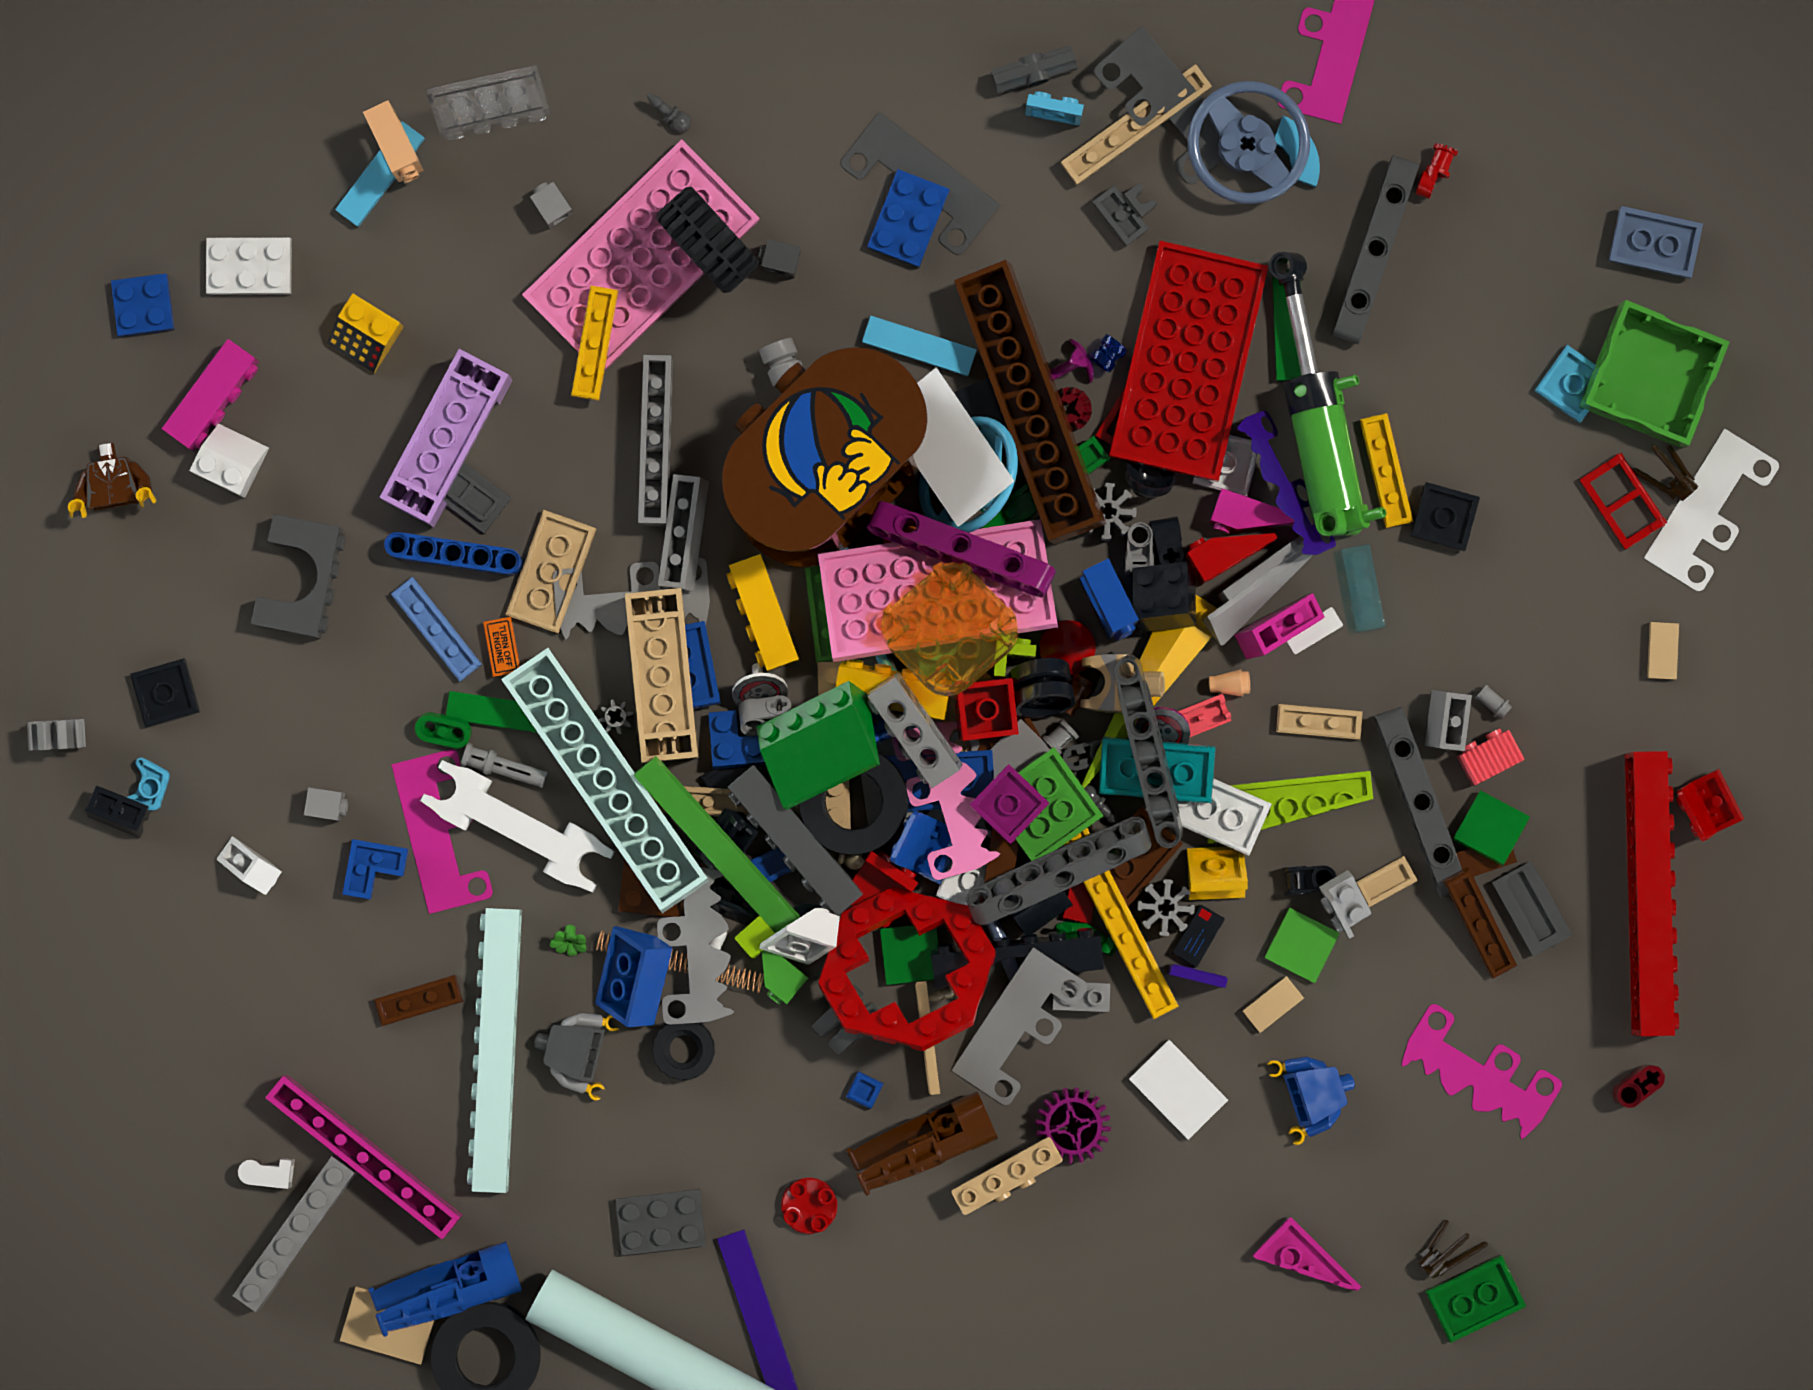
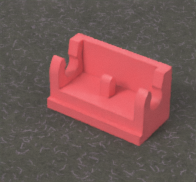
M1223 694L1178 711L1189 722L1190 737L1231 721V713L1226 707V700Z

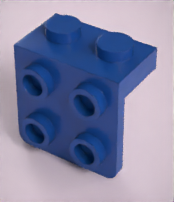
M914 811L904 823L903 833L899 841L892 848L890 861L941 884L943 879L936 880L933 878L927 857L933 851L953 846L947 825L933 817ZM947 855L938 856L934 861L936 870L945 873L952 859Z

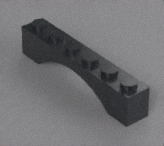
M1081 928L1074 934H1066L1065 931L1050 932L1048 937L1039 938L1037 934L1022 935L1020 937L1021 940L1009 941L1008 937L993 939V943H991L996 951L993 964L1009 958L1027 957L1034 947L1053 961L1065 965L1074 972L1104 969L1099 931H1094L1093 928ZM940 944L936 946V949L931 950L935 989L950 987L945 976L968 964L959 947H953V944Z

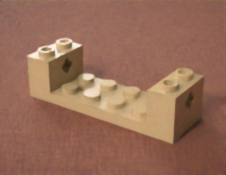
M682 589L626 593L625 602L641 762L648 763L655 756L661 761L699 758Z

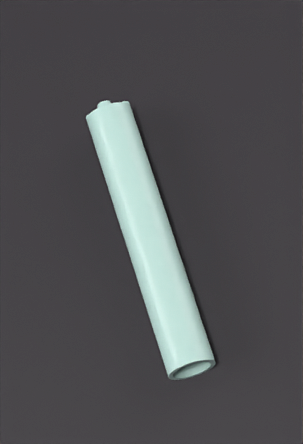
M553 1269L544 1282L525 1319L654 1390H775Z

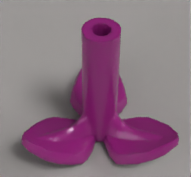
M1069 339L1068 342L1074 346L1075 350L1069 360L1050 369L1053 379L1055 380L1078 367H1084L1089 377V383H1092L1094 368L1091 360L1087 357V352L1079 342Z

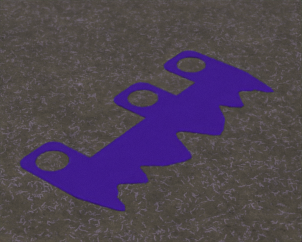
M1264 410L1246 417L1237 429L1251 437V450L1254 453L1260 454V469L1263 479L1279 486L1276 504L1285 515L1294 519L1292 529L1304 539L1302 553L1318 555L1335 547L1334 537L1330 536V543H1325L1321 539L1316 525H1311L1303 509L1309 506V502L1300 498L1297 486L1301 485L1305 488L1304 481L1297 479L1289 483L1268 442L1269 439L1278 436V430L1270 414ZM1262 417L1268 418L1273 427L1272 433L1264 429L1261 423Z

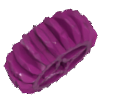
M1074 1087L1073 1096H1069L1067 1088H1063V1098H1059L1058 1094L1053 1092L1052 1096L1056 1100L1053 1104L1047 1099L1043 1101L1049 1107L1047 1112L1043 1109H1038L1037 1112L1045 1117L1044 1120H1035V1124L1043 1125L1044 1129L1038 1130L1035 1133L1036 1136L1045 1135L1046 1138L1050 1137L1061 1157L1063 1158L1064 1154L1068 1155V1164H1072L1073 1155H1077L1078 1162L1083 1163V1153H1087L1088 1157L1093 1159L1094 1155L1090 1151L1093 1147L1098 1152L1103 1150L1097 1142L1099 1140L1108 1142L1109 1139L1101 1134L1102 1131L1110 1132L1111 1127L1103 1126L1102 1122L1108 1121L1111 1118L1109 1115H1100V1112L1107 1108L1104 1104L1098 1108L1095 1107V1104L1099 1101L1098 1096L1093 1097L1089 1101L1087 1099L1090 1091L1085 1090L1083 1096L1079 1097V1088ZM1072 1102L1086 1105L1091 1109L1094 1116L1089 1118L1076 1116ZM1064 1104L1065 1119L1059 1124L1049 1126L1054 1111ZM1069 1111H1071L1072 1117L1076 1118V1122L1078 1120L1081 1123L1087 1122L1077 1127V1140H1075L1074 1134L1070 1133V1129L1068 1131L1065 1128L1059 1129L1069 1124ZM1096 1125L1093 1138L1082 1147L1081 1132L1087 1127ZM1057 1133L1068 1134L1071 1137L1074 1149L1060 1146L1051 1135Z

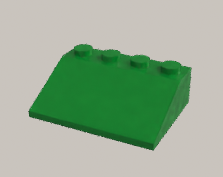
M847 681L757 726L760 751L785 810L880 765L871 710L868 704V694L852 682Z

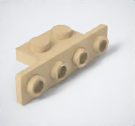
M1047 1137L954 1188L952 1195L962 1213L967 1215L992 1200H995L996 1203L1003 1201L1011 1196L1009 1191L1018 1186L1021 1190L1036 1182L1034 1177L1061 1163L1063 1159L1052 1139Z

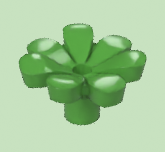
M566 925L564 932L558 931L555 933L554 939H551L550 947L556 948L555 951L558 953H564L567 950L568 956H575L577 951L581 953L586 952V937L584 935H576L575 926Z

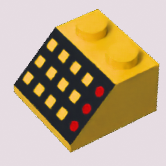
M352 293L337 317L327 345L375 374L404 326L399 321Z

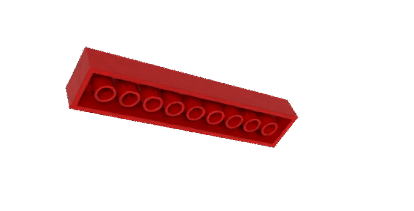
M1668 751L1631 752L1624 754L1631 1035L1675 1036V1030L1679 1029L1678 1012L1674 1013V1001H1678L1679 990L1678 985L1674 984L1673 973L1678 971L1677 956H1673V944L1677 943L1676 927H1672V916H1676V900L1671 899V888H1675L1676 876L1675 871H1671L1670 859L1675 857L1674 842H1670V831L1674 830V816L1669 814V803L1673 802V787L1668 784V774H1672L1673 762L1672 758L1668 757Z

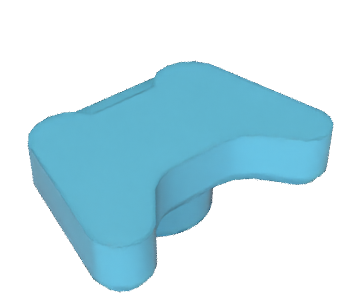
M140 757L135 762L141 772L139 787L135 794L127 798L148 805V810L156 811L161 807L170 779V773L155 763Z

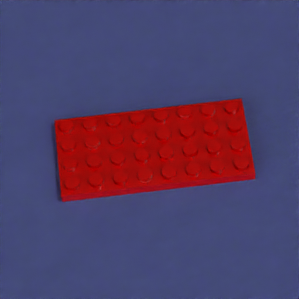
M1159 241L1109 457L1219 482L1268 271L1267 265Z

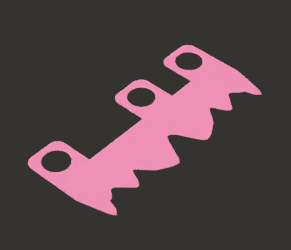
M957 722L935 723L954 752L960 753L962 746L949 741L952 731L957 728ZM918 728L906 731L911 737L920 736ZM895 736L892 738L896 756H904L899 749V741ZM931 749L922 750V755L935 754ZM926 756V759L934 760L936 756ZM897 757L900 761L907 760L905 757ZM963 763L958 772L934 788L930 786V794L925 799H917L912 793L913 786L917 782H922L919 777L911 778L906 782L908 797L913 806L918 807L938 800L941 805L953 846L929 853L927 860L932 876L936 880L978 869L1000 855L997 851H988L986 848L981 847V843L988 834V831L975 828V825L982 817L970 806L975 798L961 795V791L977 776L966 763ZM947 855L952 859L953 865L948 872L941 873L936 870L934 861L938 856Z

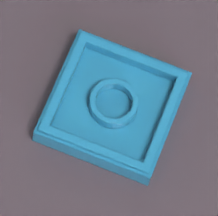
M1566 345L1534 391L1581 423L1589 410L1582 409L1579 405L1596 365L1569 345Z

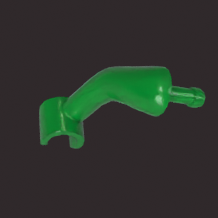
M1061 922L1056 925V931H1065L1066 934L1077 933V930L1081 928H1093L1094 931H1098L1087 923ZM1099 931L1102 952L1112 956L1117 949L1114 941Z

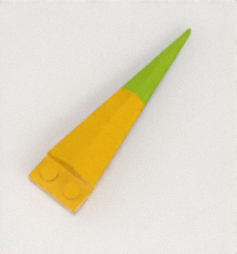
M1197 595L1196 626L1153 631L1140 658L1143 671L1164 673L1165 692L1212 637V634L1202 620L1218 608ZM1151 697L1153 706L1161 697ZM1123 713L1114 714L1104 737H1128ZM1102 742L1082 783L1083 788L1090 783L1101 769Z

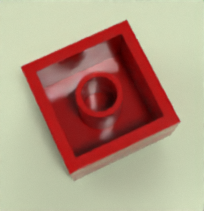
M1013 678L952 684L958 738L960 741L1019 734Z

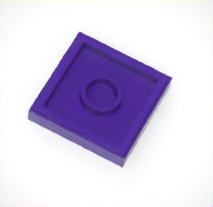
M1176 964L1169 965L1167 972L1169 975L1226 988L1228 980L1226 976Z

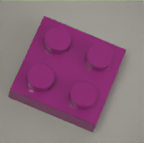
M1008 764L971 802L970 806L1004 839L1012 844L1050 803Z

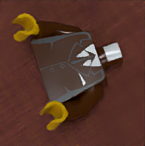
M114 443L98 445L100 461L87 463V469L81 473L74 490L73 500L68 503V511L70 517L73 518V513L80 510L82 518H85L87 516L86 505L87 509L91 511L137 503L143 508V502L147 498H150L153 504L156 503V498L152 493L149 475L137 462L131 461L127 457L117 458Z

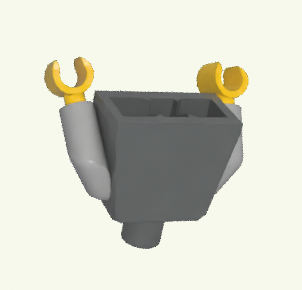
M579 1013L564 1019L561 1025H553L549 1035L539 1033L534 1045L535 1049L545 1051L543 1063L551 1067V1074L561 1086L582 1094L587 1092L591 1099L597 1101L601 1097L593 1095L591 1093L594 1087L605 1089L602 1083L593 1082L605 1030L600 1028L605 1026L611 1032L617 1031L619 1028L609 1027V1019L614 1018L611 1015L602 1018V1015Z

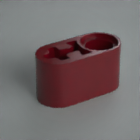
M1646 1064L1640 1066L1614 1087V1101L1623 1107H1636L1663 1086L1665 1082L1663 1070L1655 1065ZM1646 1072L1655 1073L1653 1084L1645 1082L1639 1087L1633 1082L1635 1080L1638 1083H1642L1647 1079ZM1625 1087H1631L1634 1091V1097L1630 1102L1625 1103L1621 1098V1092Z

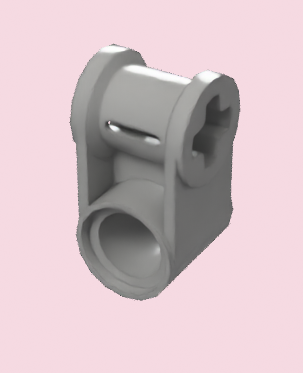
M1145 523L1133 524L1126 534L1125 576L1133 573V568L1154 565V553L1152 551L1153 534L1151 528ZM1135 528H1143L1146 531L1147 539L1144 543H1136L1132 539V531ZM1133 562H1144L1145 565L1133 564Z
M777 695L742 701L738 707L741 732L747 736H757V726L791 710L790 699ZM778 703H780L781 711H778Z

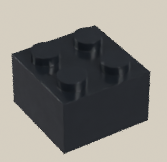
M1188 562L1133 568V609L1139 619L1136 624L1141 633L1196 626L1195 574Z

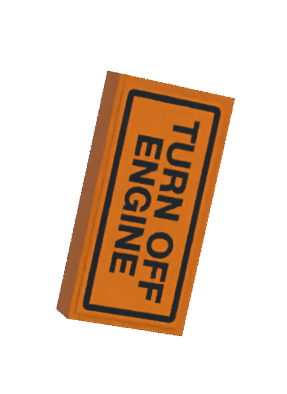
M512 617L483 622L493 677L508 675L520 667Z

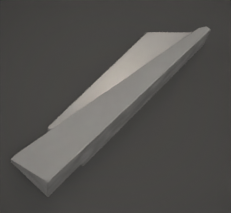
M1302 536L1287 544L1218 595L1224 605L1208 615L1202 622L1219 645L1223 646L1313 556L1302 553V548L1304 547Z

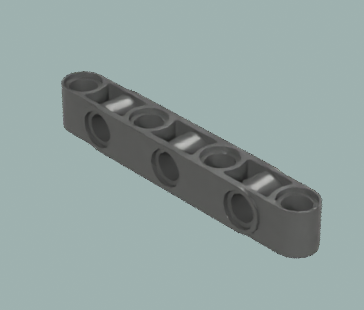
M1395 155L1391 157L1332 332L1333 337L1359 345L1418 171L1419 163ZM1389 191L1397 192L1400 196V202L1396 204L1390 203L1386 198V193ZM1373 243L1379 244L1383 250L1382 255L1373 256L1369 252V245ZM1353 296L1362 297L1365 301V307L1362 309L1354 308L1351 304V298Z
M1126 655L1116 663L1114 668L1119 701L1155 838L1162 847L1172 848L1179 843L1183 835L1178 801L1142 664L1137 657ZM1129 662L1135 667V674L1133 676H1126L1122 673L1121 665L1123 663ZM1138 717L1145 718L1149 723V729L1146 731L1138 730L1135 726V719ZM1152 772L1159 773L1163 778V783L1160 785L1151 784L1148 775ZM1165 827L1173 828L1177 833V837L1173 840L1166 839L1162 834V829Z
M1400 706L1375 715L1374 720L1440 898L1449 896V893L1442 880L1461 871L1462 868L1407 718ZM1401 741L1407 744L1409 751L1405 757L1396 755L1394 748L1397 742ZM1418 794L1424 795L1428 800V805L1424 810H1419L1414 805V798ZM1438 847L1444 848L1447 852V859L1443 863L1435 861L1433 856L1435 849Z
M1139 817L1128 818L972 889L966 895V902L974 922L979 925L994 922L1147 852L1151 848L1152 842L1145 821Z

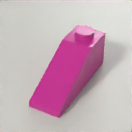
M1222 488L1209 523L1215 524L1213 529L1229 534L1230 530L1237 532L1294 524V519L1285 515L1280 508Z
M1310 593L1253 622L1234 634L1246 659L1260 657L1321 621L1325 616L1314 594Z

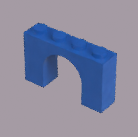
M1109 558L1082 571L1083 576L1079 578V582L1108 640L1114 637L1117 642L1131 635L1134 629H1136L1135 625L1139 619Z

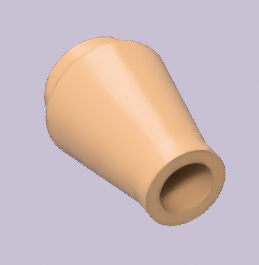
M1239 669L1217 676H1210V693L1242 697L1244 694H1250L1249 671Z

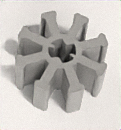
M1114 483L1105 484V500H1102L1095 492L1100 508L1104 510L1105 506L1109 505L1111 511L1116 513L1115 516L1111 515V519H1105L1106 525H1104L1101 541L1111 540L1110 525L1112 524L1119 530L1121 537L1127 534L1130 527H1126L1118 517L1131 518V520H1134L1136 517V508L1132 510L1120 509V506L1132 497L1128 490H1124L1123 495L1116 501L1112 500ZM1090 530L1087 533L1091 535L1093 530Z
M84 719L27 722L29 750L86 747Z
M1164 879L1162 880L1163 896L1160 897L1153 889V884H1149L1143 891L1148 892L1155 900L1154 904L1138 901L1136 908L1137 911L1149 909L1154 912L1146 921L1141 922L1146 929H1150V925L1158 918L1161 919L1159 936H1169V932H1167L1168 919L1175 923L1178 931L1186 929L1188 925L1184 924L1176 914L1177 912H1188L1192 915L1195 909L1194 905H1189V907L1178 906L1177 902L1185 895H1189V890L1183 886L1175 896L1170 897V888L1173 880ZM1165 899L1170 901L1168 905H1173V910L1168 911L1167 916L1161 915L1163 911H1158V905L1163 904Z

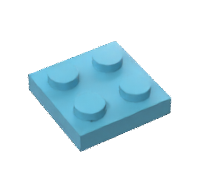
M1035 92L1034 95H1028L1025 115L1080 126L1084 105L1078 104L1079 100L1074 98L1062 97V100L1052 99L1048 93Z

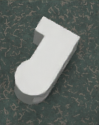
M249 1159L239 1166L238 1176L243 1183L248 1185L289 1189L292 1187L295 1159H280L279 1165L264 1164L258 1159Z

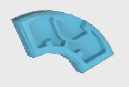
M1282 116L1275 140L1277 146L1282 148L1288 156L1292 169L1298 155L1299 135L1295 122L1288 117ZM1310 137L1308 161L1297 181L1316 188L1320 173V163L1317 149Z

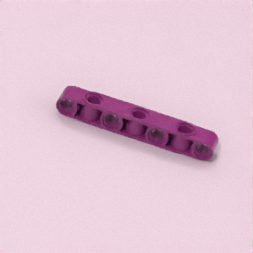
M884 501L877 503L866 526L868 531L878 537L1040 598L1045 597L1056 573L1055 568L1043 561ZM908 526L916 528L911 533L903 532V529ZM958 546L967 547V550L961 553L954 551ZM1013 565L1019 567V570L1013 573L1006 571L1008 567Z

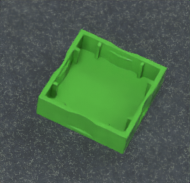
M1625 300L1618 305L1579 407L1681 449L1685 448L1691 443L1704 409L1706 394L1712 382L1716 379L1730 341L1695 327L1675 323L1663 314Z

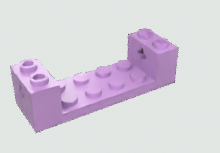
M458 349L379 498L416 519L435 527L447 505L444 498L495 403L500 405L513 381L509 374Z

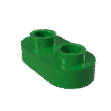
M424 713L415 724L416 735L422 741L442 746L462 748L469 742L472 736V729L467 721L438 713ZM432 722L435 725V729H429L426 723ZM454 728L461 729L463 734H455Z

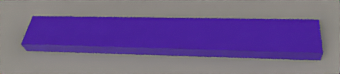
M745 1229L717 1238L766 1385L775 1390H799Z

